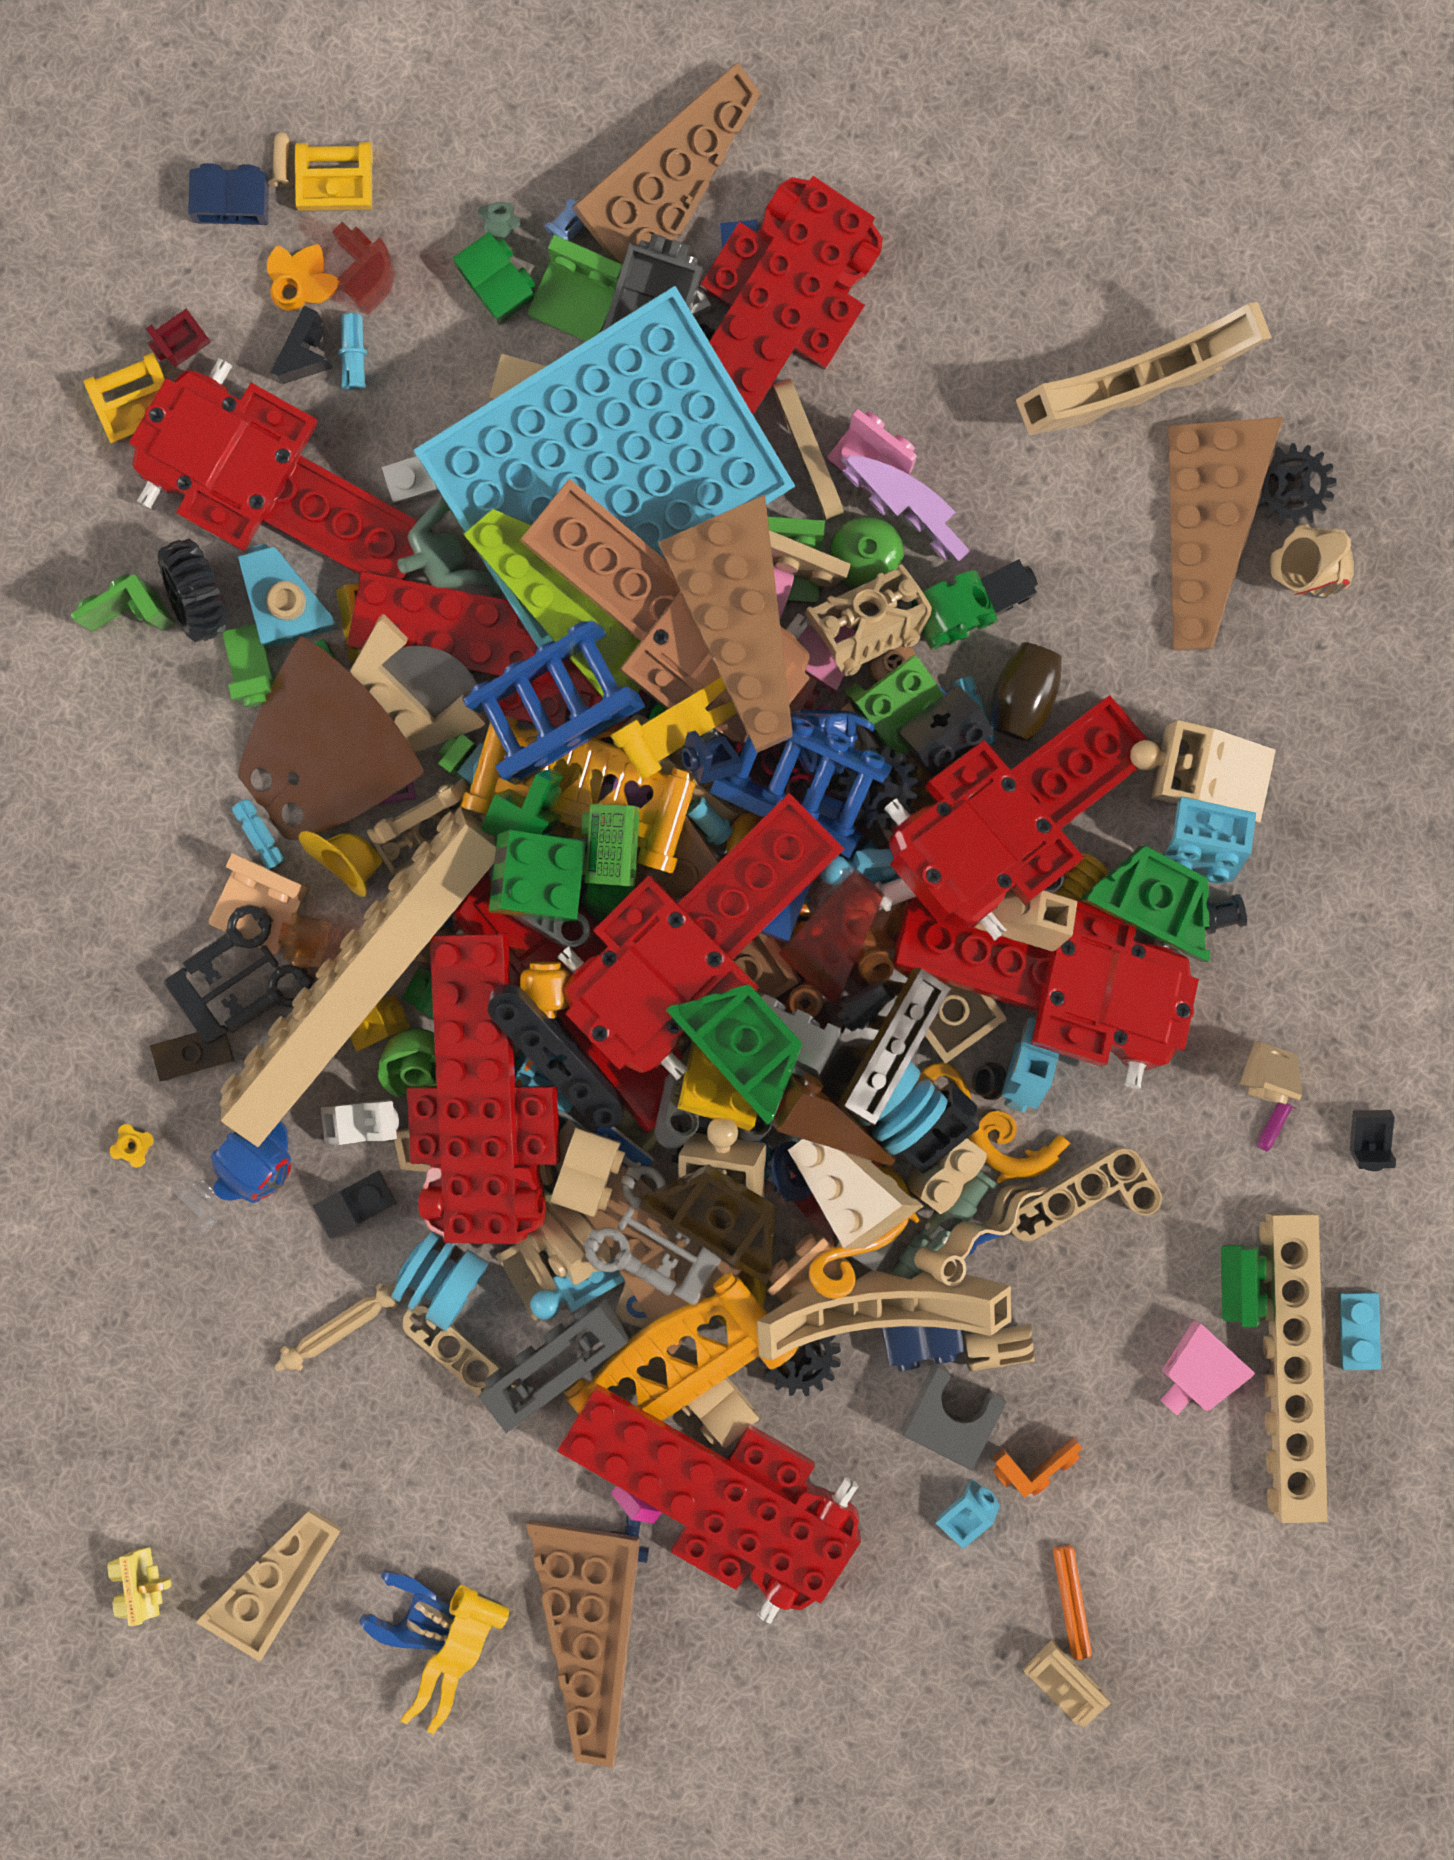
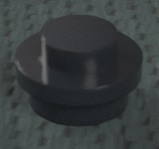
M993 1062L978 1067L972 1078L975 1092L986 1100L999 1099L1002 1095L1007 1076L1004 1067Z

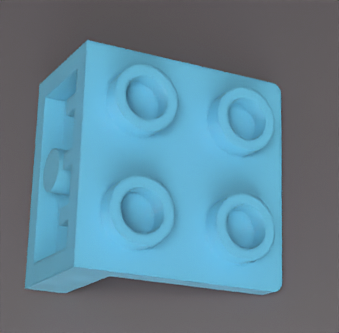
M1181 797L1177 805L1173 838L1163 855L1205 876L1209 882L1216 884L1233 882L1251 854L1257 812Z

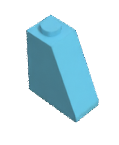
M268 544L256 545L248 548L247 554L238 556L261 644L267 649L297 641L300 636L308 638L339 629L337 620L275 547L269 548ZM281 581L295 583L306 596V608L303 614L292 621L278 619L269 611L266 604V596L269 589Z

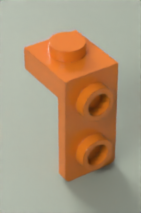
M1072 1437L1028 1476L1002 1447L992 1456L993 1461L997 1465L992 1471L1006 1488L1013 1484L1024 1498L1031 1493L1035 1496L1050 1484L1051 1480L1049 1477L1058 1469L1065 1471L1079 1459L1080 1456L1077 1453L1082 1450V1447Z

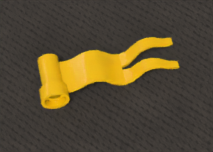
M720 677L642 726L638 720H635L610 736L618 749L623 748L640 778L644 780L662 769L658 761L685 745L687 732L696 730L699 736L738 712L732 701L706 711L705 708L726 689Z
M460 1585L451 1599L449 1611L455 1618L451 1624L446 1642L439 1653L433 1655L426 1663L417 1696L411 1707L400 1719V1722L408 1724L413 1717L424 1709L431 1698L439 1675L443 1672L438 1709L427 1729V1732L435 1734L436 1730L448 1717L459 1682L458 1678H461L465 1672L473 1668L478 1661L491 1627L503 1628L509 1615L508 1607L479 1596L478 1591L465 1585Z

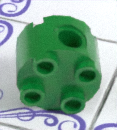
M968 571L954 576L956 581L948 583L942 581L923 591L932 607L931 615L922 631V635L930 650L937 649L947 643L948 646L956 644V641H962L969 637L968 631L976 627L978 630H981L998 621L993 605L977 571ZM915 599L908 603L910 609L919 605Z

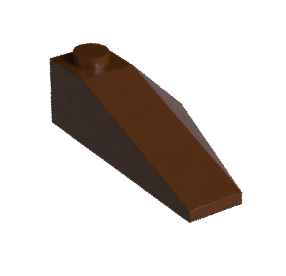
M794 1073L791 1074L774 1120L771 1122L777 1131L882 1164L893 1165L895 1159L883 1149L881 1141H876L867 1127L861 1126L844 1107L840 1106L839 1102L823 1088V1084L817 1078L807 1073H804L802 1076Z

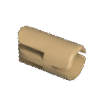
M1024 1324L1001 1328L992 1336L979 1333L965 1334L963 1344H966L968 1355H965L969 1371L975 1372L1035 1362V1354L1032 1351L1034 1346L1033 1339L1031 1338V1325Z

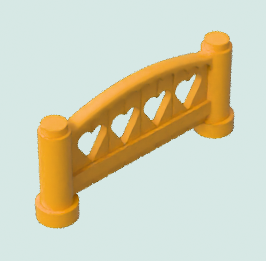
M505 716L520 747H527L538 740L537 736L539 733L537 730H520L516 727L517 719ZM491 722L470 792H464L460 807L485 815L495 794L510 789L526 797L535 777L534 775L526 783L523 780L517 785L501 778L495 765L504 761V756L507 753ZM595 738L561 757L560 759H564L569 766L578 763L582 767V775L561 793L556 805L549 809L562 816L560 822L582 828L583 812H590V804H595L589 783V774L593 770H600L603 776L613 774L618 779L617 787L598 804L628 806L624 792L625 784L629 781H635L640 788L649 785L652 787L654 795L640 809L638 846L641 848L637 863L674 873L678 858L673 856L696 782H693V773L673 768L671 775L663 774L659 770L642 780L622 748L618 749L615 745ZM555 762L541 769L539 772H542L549 768L554 770L553 766Z
M731 1272L727 1273L713 1285L716 1291L714 1296L701 1299L695 1305L688 1304L676 1309L644 1327L633 1335L626 1345L613 1353L598 1370L593 1379L587 1381L580 1378L563 1391L566 1395L565 1400L578 1414L596 1384L608 1389L611 1386H619V1381L622 1378L629 1377L634 1380L636 1385L637 1407L664 1421L759 1356L757 1321L768 1313L738 1276L734 1277ZM715 1315L724 1317L727 1325L728 1345L700 1335L697 1331L698 1326L709 1324L710 1318ZM684 1336L692 1337L696 1342L698 1365L670 1356L667 1348L670 1345H679V1340ZM798 1347L773 1360L760 1358L769 1369H774L789 1360ZM653 1357H661L666 1364L668 1386L641 1377L637 1373V1368L642 1365H649V1360Z

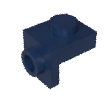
M696 730L687 732L685 745L681 751V758L684 767L693 773L699 784L741 772L743 762L725 736L703 741Z

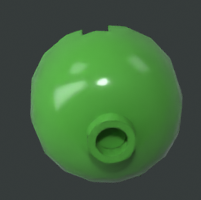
M864 516L854 518L841 526L833 537L829 555L851 564L847 578L841 582L853 590L876 579L880 573L885 575L896 570L898 565L903 563L904 549L902 539L892 525L881 518Z
M417 1028L403 1030L394 1035L383 1048L379 1060L378 1079L383 1088L393 1096L401 1098L402 1093L407 1094V1088L412 1086H437L434 1032Z

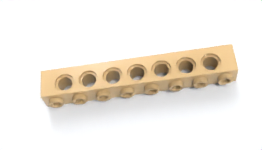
M1312 1212L1266 1213V1222H1260L1259 1236L1261 1244L1267 1247V1277L1262 1279V1282L1268 1283L1267 1317H1263V1320L1269 1321V1336L1263 1337V1355L1265 1359H1270V1374L1264 1375V1392L1266 1397H1271V1412L1265 1413V1430L1267 1435H1272V1450H1267L1266 1467L1267 1472L1273 1474V1489L1267 1490V1505L1269 1512H1274V1517L1281 1523L1328 1522L1319 1215ZM1294 1242L1297 1253L1292 1260L1284 1262L1281 1257V1249L1286 1243ZM1290 1280H1295L1298 1286L1297 1294L1291 1299H1284L1282 1295L1284 1284ZM1296 1318L1299 1323L1298 1332L1292 1337H1285L1283 1333L1284 1324L1289 1319ZM1291 1357H1298L1300 1361L1299 1370L1293 1375H1286L1284 1371L1286 1361ZM1299 1395L1301 1398L1300 1408L1294 1413H1287L1285 1409L1286 1401L1291 1396ZM1293 1434H1301V1446L1295 1451H1288L1286 1447L1288 1438ZM1295 1472H1302V1484L1296 1489H1289L1287 1484L1289 1477Z

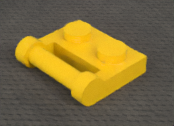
M359 142V146H309L308 143H296L295 188L296 208L298 211L373 210L372 143ZM359 161V168L309 169L310 162Z
M154 352L144 355V360L100 378L96 379L95 376L83 380L111 444L133 436L145 415L146 409L151 405L165 380ZM146 375H151L154 384L106 403L103 397L104 392Z

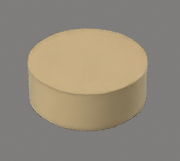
M281 581L269 589L266 596V604L269 611L278 619L292 621L303 614L306 608V596L295 583Z

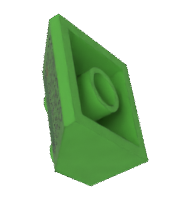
M590 804V812H583L582 835L588 836L587 851L584 853L582 875H585V883L635 886L640 819L639 807Z

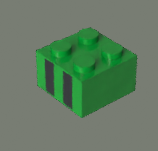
M514 830L498 834L489 912L558 922L577 920L586 841Z

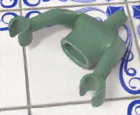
M441 496V500L433 505L409 532L408 541L414 554L398 560L397 565L400 572L407 573L422 568L431 584L436 588L487 585L492 593L502 595L503 592L488 571L463 570L454 572L465 565V556L459 542L449 531L440 534L430 532L450 511V508Z

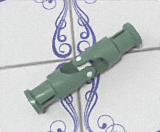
M981 1171L973 1179L964 1183L961 1195L956 1203L942 1214H939L936 1210L933 1212L920 1232L914 1236L899 1255V1263L890 1274L911 1280L922 1273L923 1270L917 1268L914 1262L917 1251L923 1247L938 1251L946 1243L952 1229L957 1224L970 1221L978 1211L976 1206L990 1189L997 1187V1184ZM953 1218L948 1230L940 1226L942 1222ZM931 1238L932 1242L926 1245V1243Z

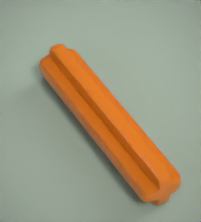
M1060 1545L1053 1549L1070 1654L1075 1660L1091 1657L1092 1650L1075 1551L1071 1545Z

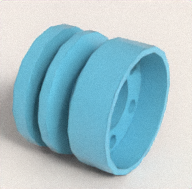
M912 1061L907 1066L879 1119L871 1130L872 1137L876 1141H882L881 1145L889 1155L902 1152L917 1142L937 1122L948 1102L939 1090L934 1091L935 1087L930 1080H922L916 1083L921 1072ZM848 1111L861 1126L871 1125Z
M431 1231L428 1237L416 1245L401 1268L391 1298L400 1302L409 1289L413 1290L415 1293L407 1308L414 1310L426 1298L431 1303L425 1319L447 1332L468 1300L466 1297L471 1289L474 1290L489 1262L470 1250H467L454 1262L450 1259L455 1243H446L441 1252L435 1250V1247L441 1235Z

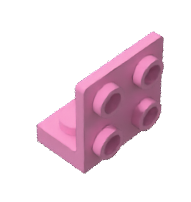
M857 409L852 415L849 430L826 457V461L843 473V470L847 467L840 460L845 455H857L880 461L910 474L917 455L913 452L914 446L901 435L893 437L884 430L885 424L879 417L870 411L864 414ZM863 485L860 486L864 491L870 494Z

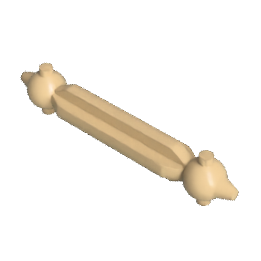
M379 1283L375 1287L377 1290L375 1296L363 1298L302 1338L297 1348L283 1346L280 1349L282 1354L274 1367L275 1370L296 1369L301 1371L303 1369V1359L312 1358L376 1317L382 1307L395 1309L398 1303L391 1298V1295L396 1285H382Z

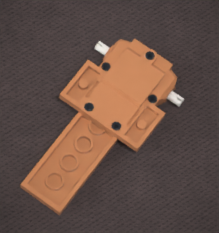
M568 479L519 541L640 641L618 670L668 710L721 676L666 560L571 479ZM801 614L796 615L787 629L780 626L789 705L810 679L805 673L810 655L806 647L798 640L810 624L807 619L803 620L805 617ZM727 689L720 693L705 708L706 711L732 701ZM736 713L720 725L706 732L701 739L707 741L725 736L728 742L739 744L746 741L748 734L739 714Z

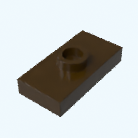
M195 1032L150 1045L160 1082L235 1061L227 1033L210 1044H206L199 1033Z

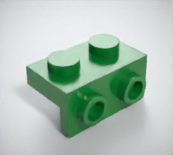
M1223 1245L1221 1247L1223 1321L1242 1322V1327H1258L1261 1323V1317H1267V1294H1261L1260 1280L1267 1277L1266 1256H1260V1245Z

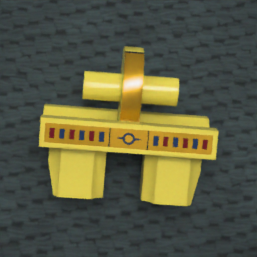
M150 1547L136 1549L108 1562L109 1579L112 1582L123 1581L124 1593L114 1597L112 1603L114 1617L128 1619L129 1626H136L142 1624L144 1620L160 1615L158 1605L162 1604L161 1591L171 1587L170 1577H159L158 1566L152 1563Z

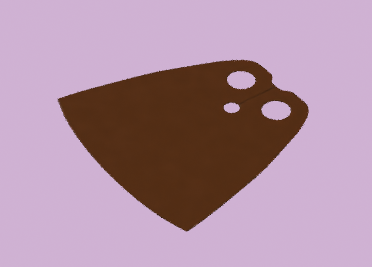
M300 636L271 686V693H268L266 696L267 702L262 704L241 758L238 778L256 802L268 811L270 820L279 833L286 839L298 840L301 831L319 834L357 817L422 775L424 770L403 733L373 695L330 654L310 640ZM256 768H264L271 775L272 784L266 791H258L251 784V774ZM296 772L299 775L300 781L297 785L289 783V773ZM287 803H296L302 809L303 819L297 826L288 825L282 818V808Z

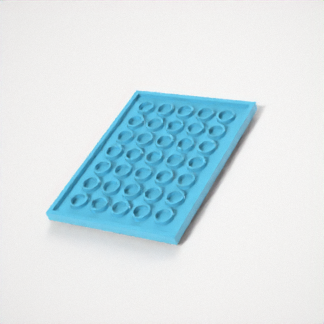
M676 286L413 450L464 532L468 531L492 509L532 525L566 481L571 479L663 558L664 556L659 547L660 541L764 494L767 505L795 487ZM481 557L537 648L553 641Z

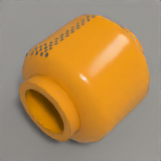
M531 962L530 968L522 971L520 975V988L549 1018H557V1011L566 1009L569 1006L563 994V988L569 980L570 973L561 968L560 962Z

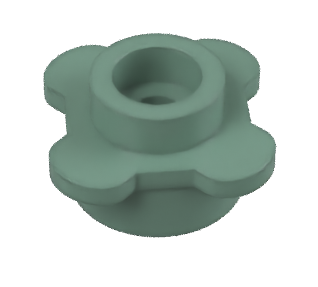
M496 202L489 207L482 206L478 209V216L484 219V230L486 233L490 232L493 237L509 236L515 228L520 226V218L514 215V207L510 203Z

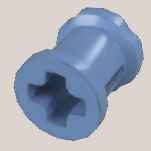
M569 198L565 203L566 208L552 223L547 222L544 225V228L552 238L556 235L571 242L585 227L584 223L571 208L576 203L575 200Z

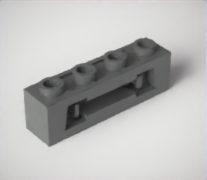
M605 1298L596 1305L592 1300L587 1302L573 1314L576 1318L574 1322L566 1328L562 1323L558 1324L543 1336L546 1343L536 1350L530 1345L513 1359L516 1363L514 1367L506 1373L500 1368L483 1381L487 1387L478 1397L505 1433H508L628 1343L632 1333ZM587 1327L590 1331L583 1334L578 1341L585 1352L540 1384L533 1393V1397L524 1404H521L520 1401L528 1397L533 1390V1387L526 1378L569 1347L576 1339L577 1334ZM600 1341L603 1343V1345H601L592 1353L589 1352V1350H591L592 1347ZM520 1377L522 1381L512 1388L511 1383Z

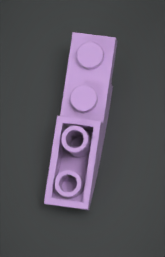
M845 455L840 460L847 467L843 470L844 475L857 488L863 485L872 495L868 499L869 502L881 515L884 516L888 513L890 516H898L905 509L908 512L904 516L907 522L918 533L924 530L933 541L929 545L941 559L945 561L949 557L952 561H960L970 551L945 524L956 512L925 484L891 465L871 458Z

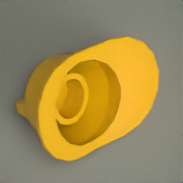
M309 831L300 832L298 836L300 843L311 857L339 877L355 894L361 897L366 896L367 887L365 883L383 862L381 855L367 840L351 833L339 834L325 840Z

